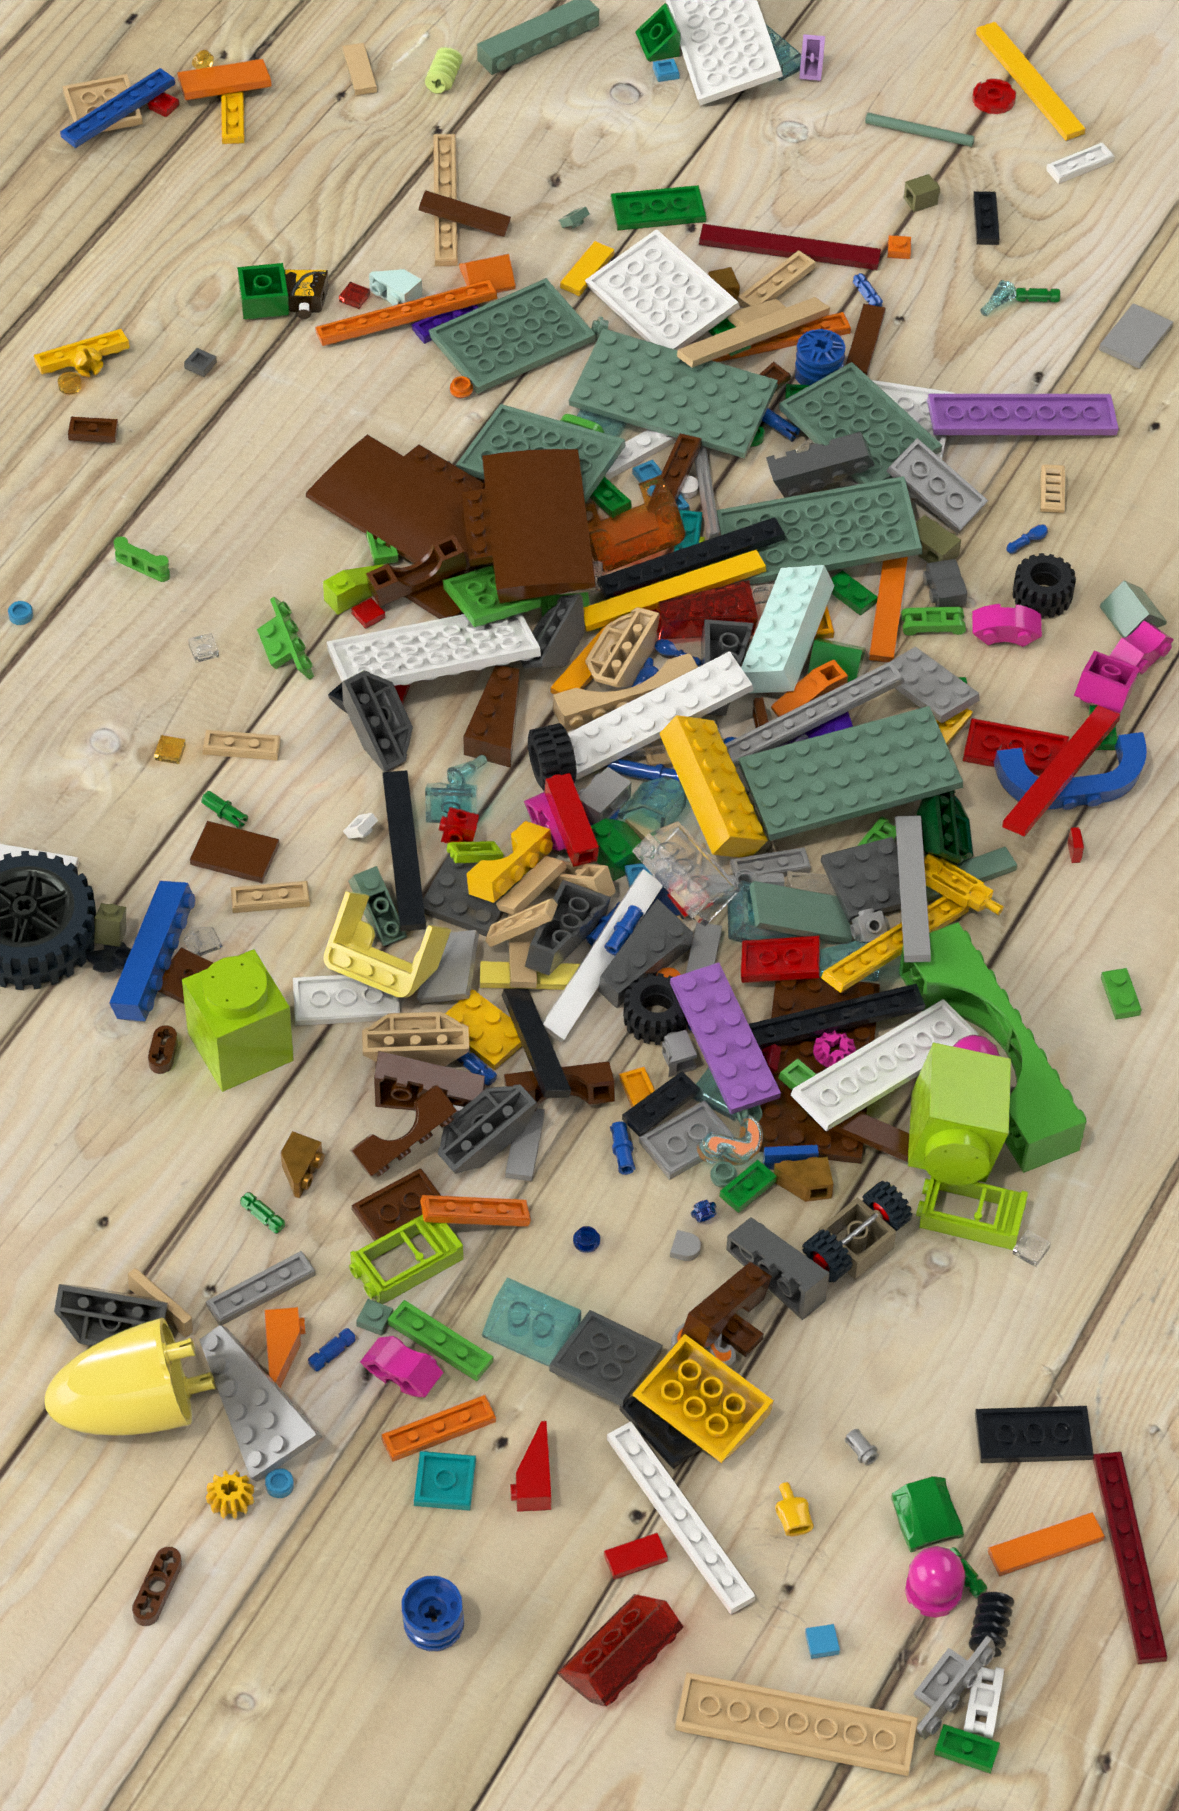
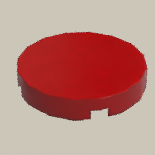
M986 79V82H979L974 87L972 101L979 110L988 114L1006 113L1015 105L1016 91L1006 81Z

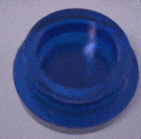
M708 1200L696 1203L693 1206L694 1210L690 1213L692 1218H695L697 1223L713 1218L717 1215L715 1210L717 1207L716 1203L709 1202Z
M583 1226L575 1232L573 1244L581 1252H593L600 1245V1235L593 1227Z

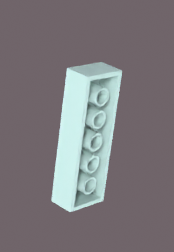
M825 565L780 569L741 666L753 685L754 691L750 693L794 691L834 588Z

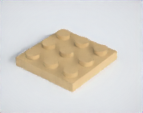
M123 74L62 86L73 123L131 87L128 75ZM139 108L102 132L143 124Z

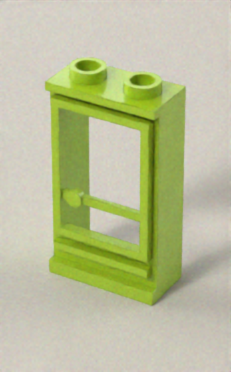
M933 1177L931 1179L925 1178L922 1194L926 1195L925 1201H919L916 1216L921 1217L919 1228L1015 1251L1023 1212L1026 1207L1027 1191L1017 1192L980 1182L967 1185H950L942 1183ZM939 1190L980 1200L978 1210L974 1213L975 1220L934 1211ZM984 1201L999 1204L993 1225L980 1222Z
M423 1215L356 1252L354 1250L350 1252L351 1264L349 1269L355 1279H361L364 1284V1290L370 1299L374 1298L378 1303L385 1304L462 1261L463 1244L447 1223L424 1222ZM420 1233L436 1253L425 1260L423 1259V1253L418 1252L410 1241L411 1238ZM406 1242L414 1253L415 1259L420 1261V1263L385 1282L370 1261Z

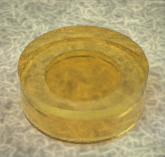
M202 50L194 56L192 66L195 69L211 67L214 57L208 50Z
M65 372L58 378V388L64 394H75L82 387L81 377L75 372Z

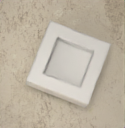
M373 813L358 815L343 832L348 839L358 837L362 839L372 832L373 829L371 827L378 820Z

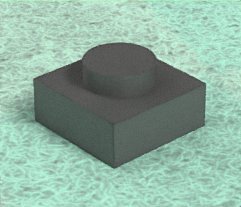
M196 348L184 361V367L193 373L205 377L217 363V358L215 355Z

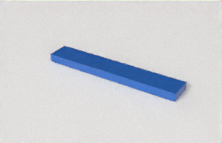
M157 69L60 131L61 138L74 148L79 147L174 86L175 78L163 69Z

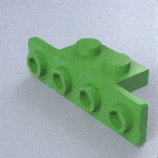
M272 597L270 601L276 617L257 629L271 666L277 669L293 658L298 671L308 679H312L314 677L311 670L313 664L308 656L305 655L304 650L306 647L297 635L299 629L290 617L291 609L285 601L280 602L276 597Z

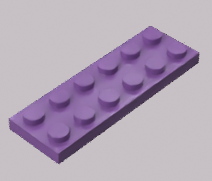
M718 962L671 978L670 985L730 1114L780 1098L781 1092L720 963Z

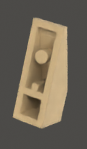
M564 861L567 868L549 885L558 890L562 880H566L609 897L616 892L608 866L583 864L573 867L571 862Z

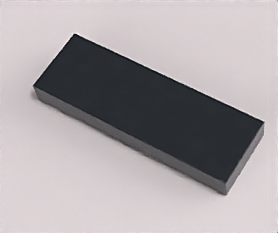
M974 191L973 206L976 245H999L996 192Z
M681 1071L622 1114V1120L640 1137L699 1094L700 1088Z

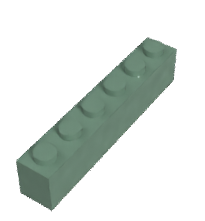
M572 0L478 43L477 61L491 75L496 74L598 27L599 9L590 0Z

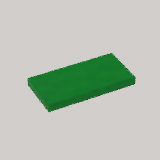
M699 185L612 193L610 196L617 231L706 222V213Z

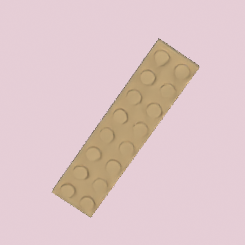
M686 1672L675 1730L908 1776L918 1717Z

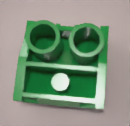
M932 1476L905 1484L892 1493L891 1500L910 1553L915 1552L916 1548L956 1536L958 1539L964 1537L963 1527L951 1501L945 1478Z

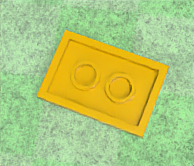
M473 989L470 991L469 999L459 1000L445 1013L460 1024L468 1026L470 1052L474 1053L494 1071L522 1047L511 1017Z

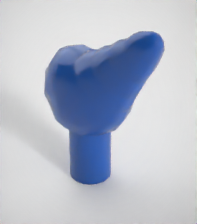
M652 658L646 660L631 687L643 683L659 671L653 666L654 661Z

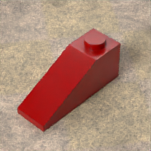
M547 1421L540 1422L516 1471V1484H510L511 1501H516L517 1512L551 1510Z

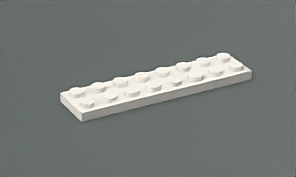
M728 652L569 732L568 735L576 760V779L578 780L661 738L659 733L676 715L701 718L754 691L752 683L731 652Z
M943 999L793 1088L791 1096L825 1131H828L917 1077L933 1042L953 1046L959 1039L969 1035H979V1033Z

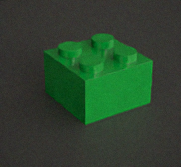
M283 263L237 267L243 320L289 315L288 292Z

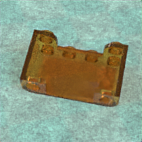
M661 475L638 484L644 504L631 508L614 518L608 517L600 520L594 501L585 504L586 511H590L593 514L592 518L588 521L592 559L598 570L602 572L612 571L678 545L684 540L685 529L676 501ZM650 486H659L657 494L652 496L647 494V489Z

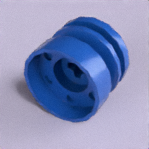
M816 329L804 333L798 339L794 374L800 385L810 386L844 367L846 347L844 340L838 334L830 330Z
M425 1576L415 1580L406 1589L402 1598V1617L408 1639L420 1649L442 1651L451 1647L460 1638L464 1629L462 1597L458 1588L450 1580L440 1576ZM435 1616L437 1621L432 1622L430 1617Z

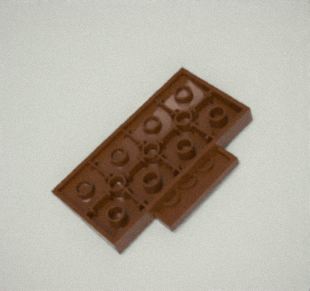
M367 434L341 456L306 492L308 499L363 533L367 534L368 531L373 534L375 540L379 538L385 541V546L389 548L390 545L395 547L399 555L414 564L429 552L433 543L454 534L465 552L467 569L444 578L442 581L473 572L481 566H470L462 492L485 489V483L420 444L403 456Z
M578 449L523 450L483 455L485 489L462 492L468 558L470 566L494 563L499 603L596 588Z

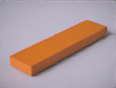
M422 1195L420 1200L424 1222L528 1227L531 1221L527 1200Z
M483 1395L381 1434V1439L392 1462L495 1423L496 1416L486 1396Z
M1093 1512L991 1546L988 1548V1554L998 1575L1002 1576L1104 1541L1105 1536Z

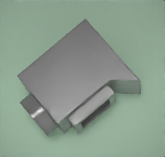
M687 1031L668 1033L664 1037L665 1042H662V1054L669 1067L668 1077L675 1076L681 1071L685 1073L695 1070L696 1064L693 1059L697 1058V1053Z

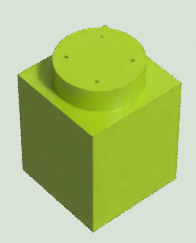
M255 949L238 956L222 958L214 962L208 969L182 979L188 1035L222 1092L294 1061L290 1006Z
M935 1042L932 1043L911 1093L908 1166L924 1169L934 1179L950 1185H967L977 1181L986 1183L1009 1134L1011 1059Z

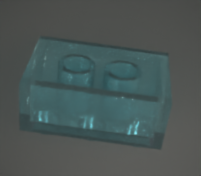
M507 1277L494 1299L482 1332V1337L549 1367L551 1361L580 1324L581 1310Z

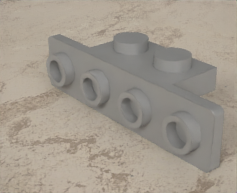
M986 1636L968 1661L948 1648L913 1693L915 1698L931 1708L917 1726L919 1735L923 1739H927L930 1734L933 1735L938 1731L942 1724L941 1719L946 1712H951L957 1706L960 1700L959 1695L965 1688L968 1689L974 1684L978 1676L977 1672L982 1665L989 1664L993 1659L995 1645L993 1639L989 1636Z

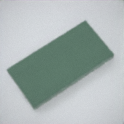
M757 881L751 883L750 892L756 928L805 937L820 936L822 940L844 944L851 942L850 922H848L837 896Z

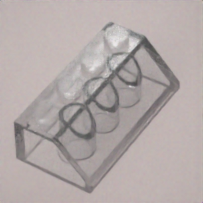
M679 821L650 832L632 850L687 914L704 926L741 890Z

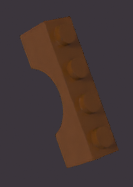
M453 534L433 543L429 552L413 565L395 568L386 564L366 573L369 590L379 607H382L467 569L465 552Z
M609 1061L562 1067L571 1089L570 1095L583 1099L588 1105L615 1102L614 1078ZM533 1071L504 1074L505 1086L521 1085L537 1102L536 1109L541 1102L547 1099L543 1097Z
M434 1085L413 1101L416 1112L415 1121L411 1129L404 1136L395 1140H384L374 1134H370L349 1150L368 1176H373L374 1174L377 1177L381 1176L390 1169L388 1163L395 1158L400 1161L412 1152L409 1147L417 1141L421 1145L433 1136L431 1131L438 1125L443 1128L455 1119L452 1115L457 1110L438 1085Z
M749 1262L688 1313L680 1337L686 1334L704 1349L708 1348L719 1338L728 1321L738 1310L743 1308L750 1312L764 1300L772 1276L752 1262Z

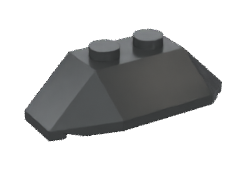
M581 594L561 596L556 601L558 604L549 609L537 623L532 634L540 646L541 656L534 657L529 661L520 660L525 669L564 667L569 663L572 654L585 633L583 597Z
M365 670L342 681L343 705L364 750L383 772L405 762L413 726L393 682Z
M521 1085L486 1088L453 1116L455 1119L444 1127L438 1155L455 1174L483 1167L524 1132L538 1105L537 1102Z
M59 1284L54 1312L78 1343L93 1346L126 1329L155 1319H165L168 1302L93 1287Z

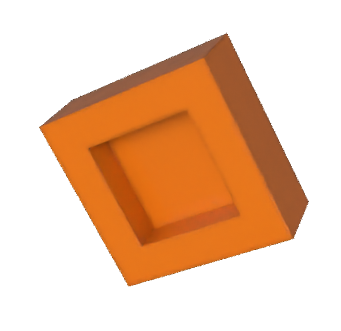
M889 235L887 258L910 259L911 237Z

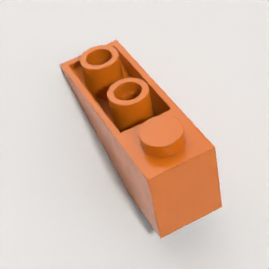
M835 660L813 669L796 684L794 691H788L771 705V709L780 717L846 684L848 675Z

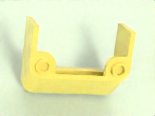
M345 892L324 953L326 966L333 971L400 998L410 997L437 970L451 929L428 925L420 950L416 953L413 963L407 962L372 947L375 937L374 929L369 923L361 920L369 895Z

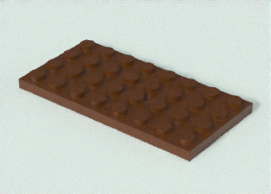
M821 977L775 981L771 1018L879 993L880 984L859 981L840 993ZM876 1022L837 1031L836 1033H846L849 1039H853L857 1051L874 1041ZM822 1035L779 1045L781 1047L778 1069L772 1075L781 1095L778 1099L760 1105L762 1117L757 1126L759 1141L755 1151L764 1152L765 1147L818 1145V1158L828 1157V1160L861 1164L863 1143L831 1129L825 1131L791 1096L792 1090L778 1079L780 1072L796 1059H799L815 1074L827 1069L828 1067L817 1061L813 1052L816 1038H820ZM839 1044L834 1047L830 1046V1055L835 1050H839ZM867 1107L859 1112L867 1115Z

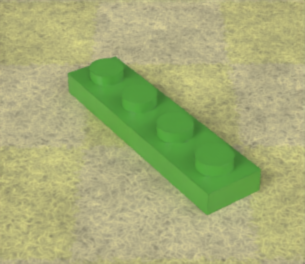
M403 1300L388 1318L389 1326L476 1382L493 1363L492 1355L406 1300Z

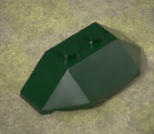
M953 790L922 799L917 816H921L923 852L954 863H961L973 857L970 822L962 803L955 796L956 791Z

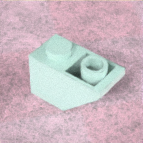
M405 269L375 271L369 274V289L373 294L380 296L394 306L422 297V279Z

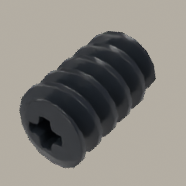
M986 1592L978 1597V1606L975 1610L976 1616L973 1620L971 1637L968 1644L973 1652L976 1651L986 1636H989L993 1639L995 1645L994 1657L1001 1656L1002 1652L1000 1649L1006 1646L1004 1638L1008 1636L1006 1628L1010 1626L1008 1617L1012 1616V1609L1010 1607L1014 1606L1015 1602L1013 1597L1001 1592Z

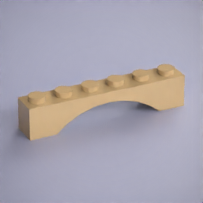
M691 653L668 659L654 676L631 688L607 692L574 688L553 695V712L566 731L577 729L698 668Z

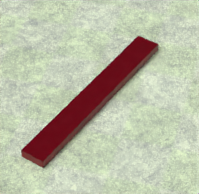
M710 224L702 225L699 245L787 258L799 250L816 262L878 270L881 249Z
M1122 1452L1094 1454V1468L1137 1663L1166 1662L1168 1656Z

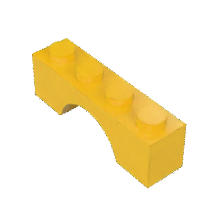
M524 821L511 833L512 854L498 860H481L467 873L469 895L495 903L552 851L551 830Z

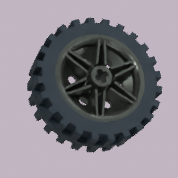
M21 851V856L12 857L11 853L4 854V859L0 861V986L6 988L7 984H14L16 990H24V985H33L34 989L42 988L41 983L50 981L51 985L59 983L60 976L64 974L67 978L72 976L76 965L82 967L87 962L85 951L92 952L95 948L94 918L97 913L92 887L88 886L87 878L83 873L78 875L77 867L74 864L64 865L63 858L57 855L54 859L47 858V852L40 851L38 856L29 855V851ZM10 933L12 938L5 937L4 935Z

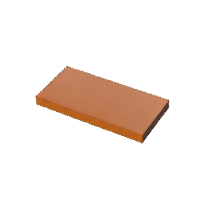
M263 59L177 72L178 81L185 100L272 86L271 78Z

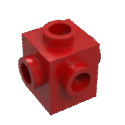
M449 807L447 817L442 816L438 830L443 832L441 842L447 844L450 842H473L479 814Z

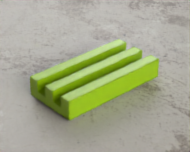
M495 841L450 842L447 844L446 849L450 853V857L454 858L455 863H479L481 860H498L504 856Z

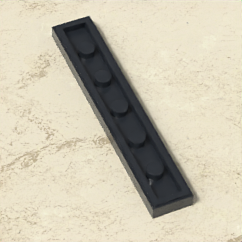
M503 989L502 998L543 1097L569 1098L571 1093L570 1086L529 990Z

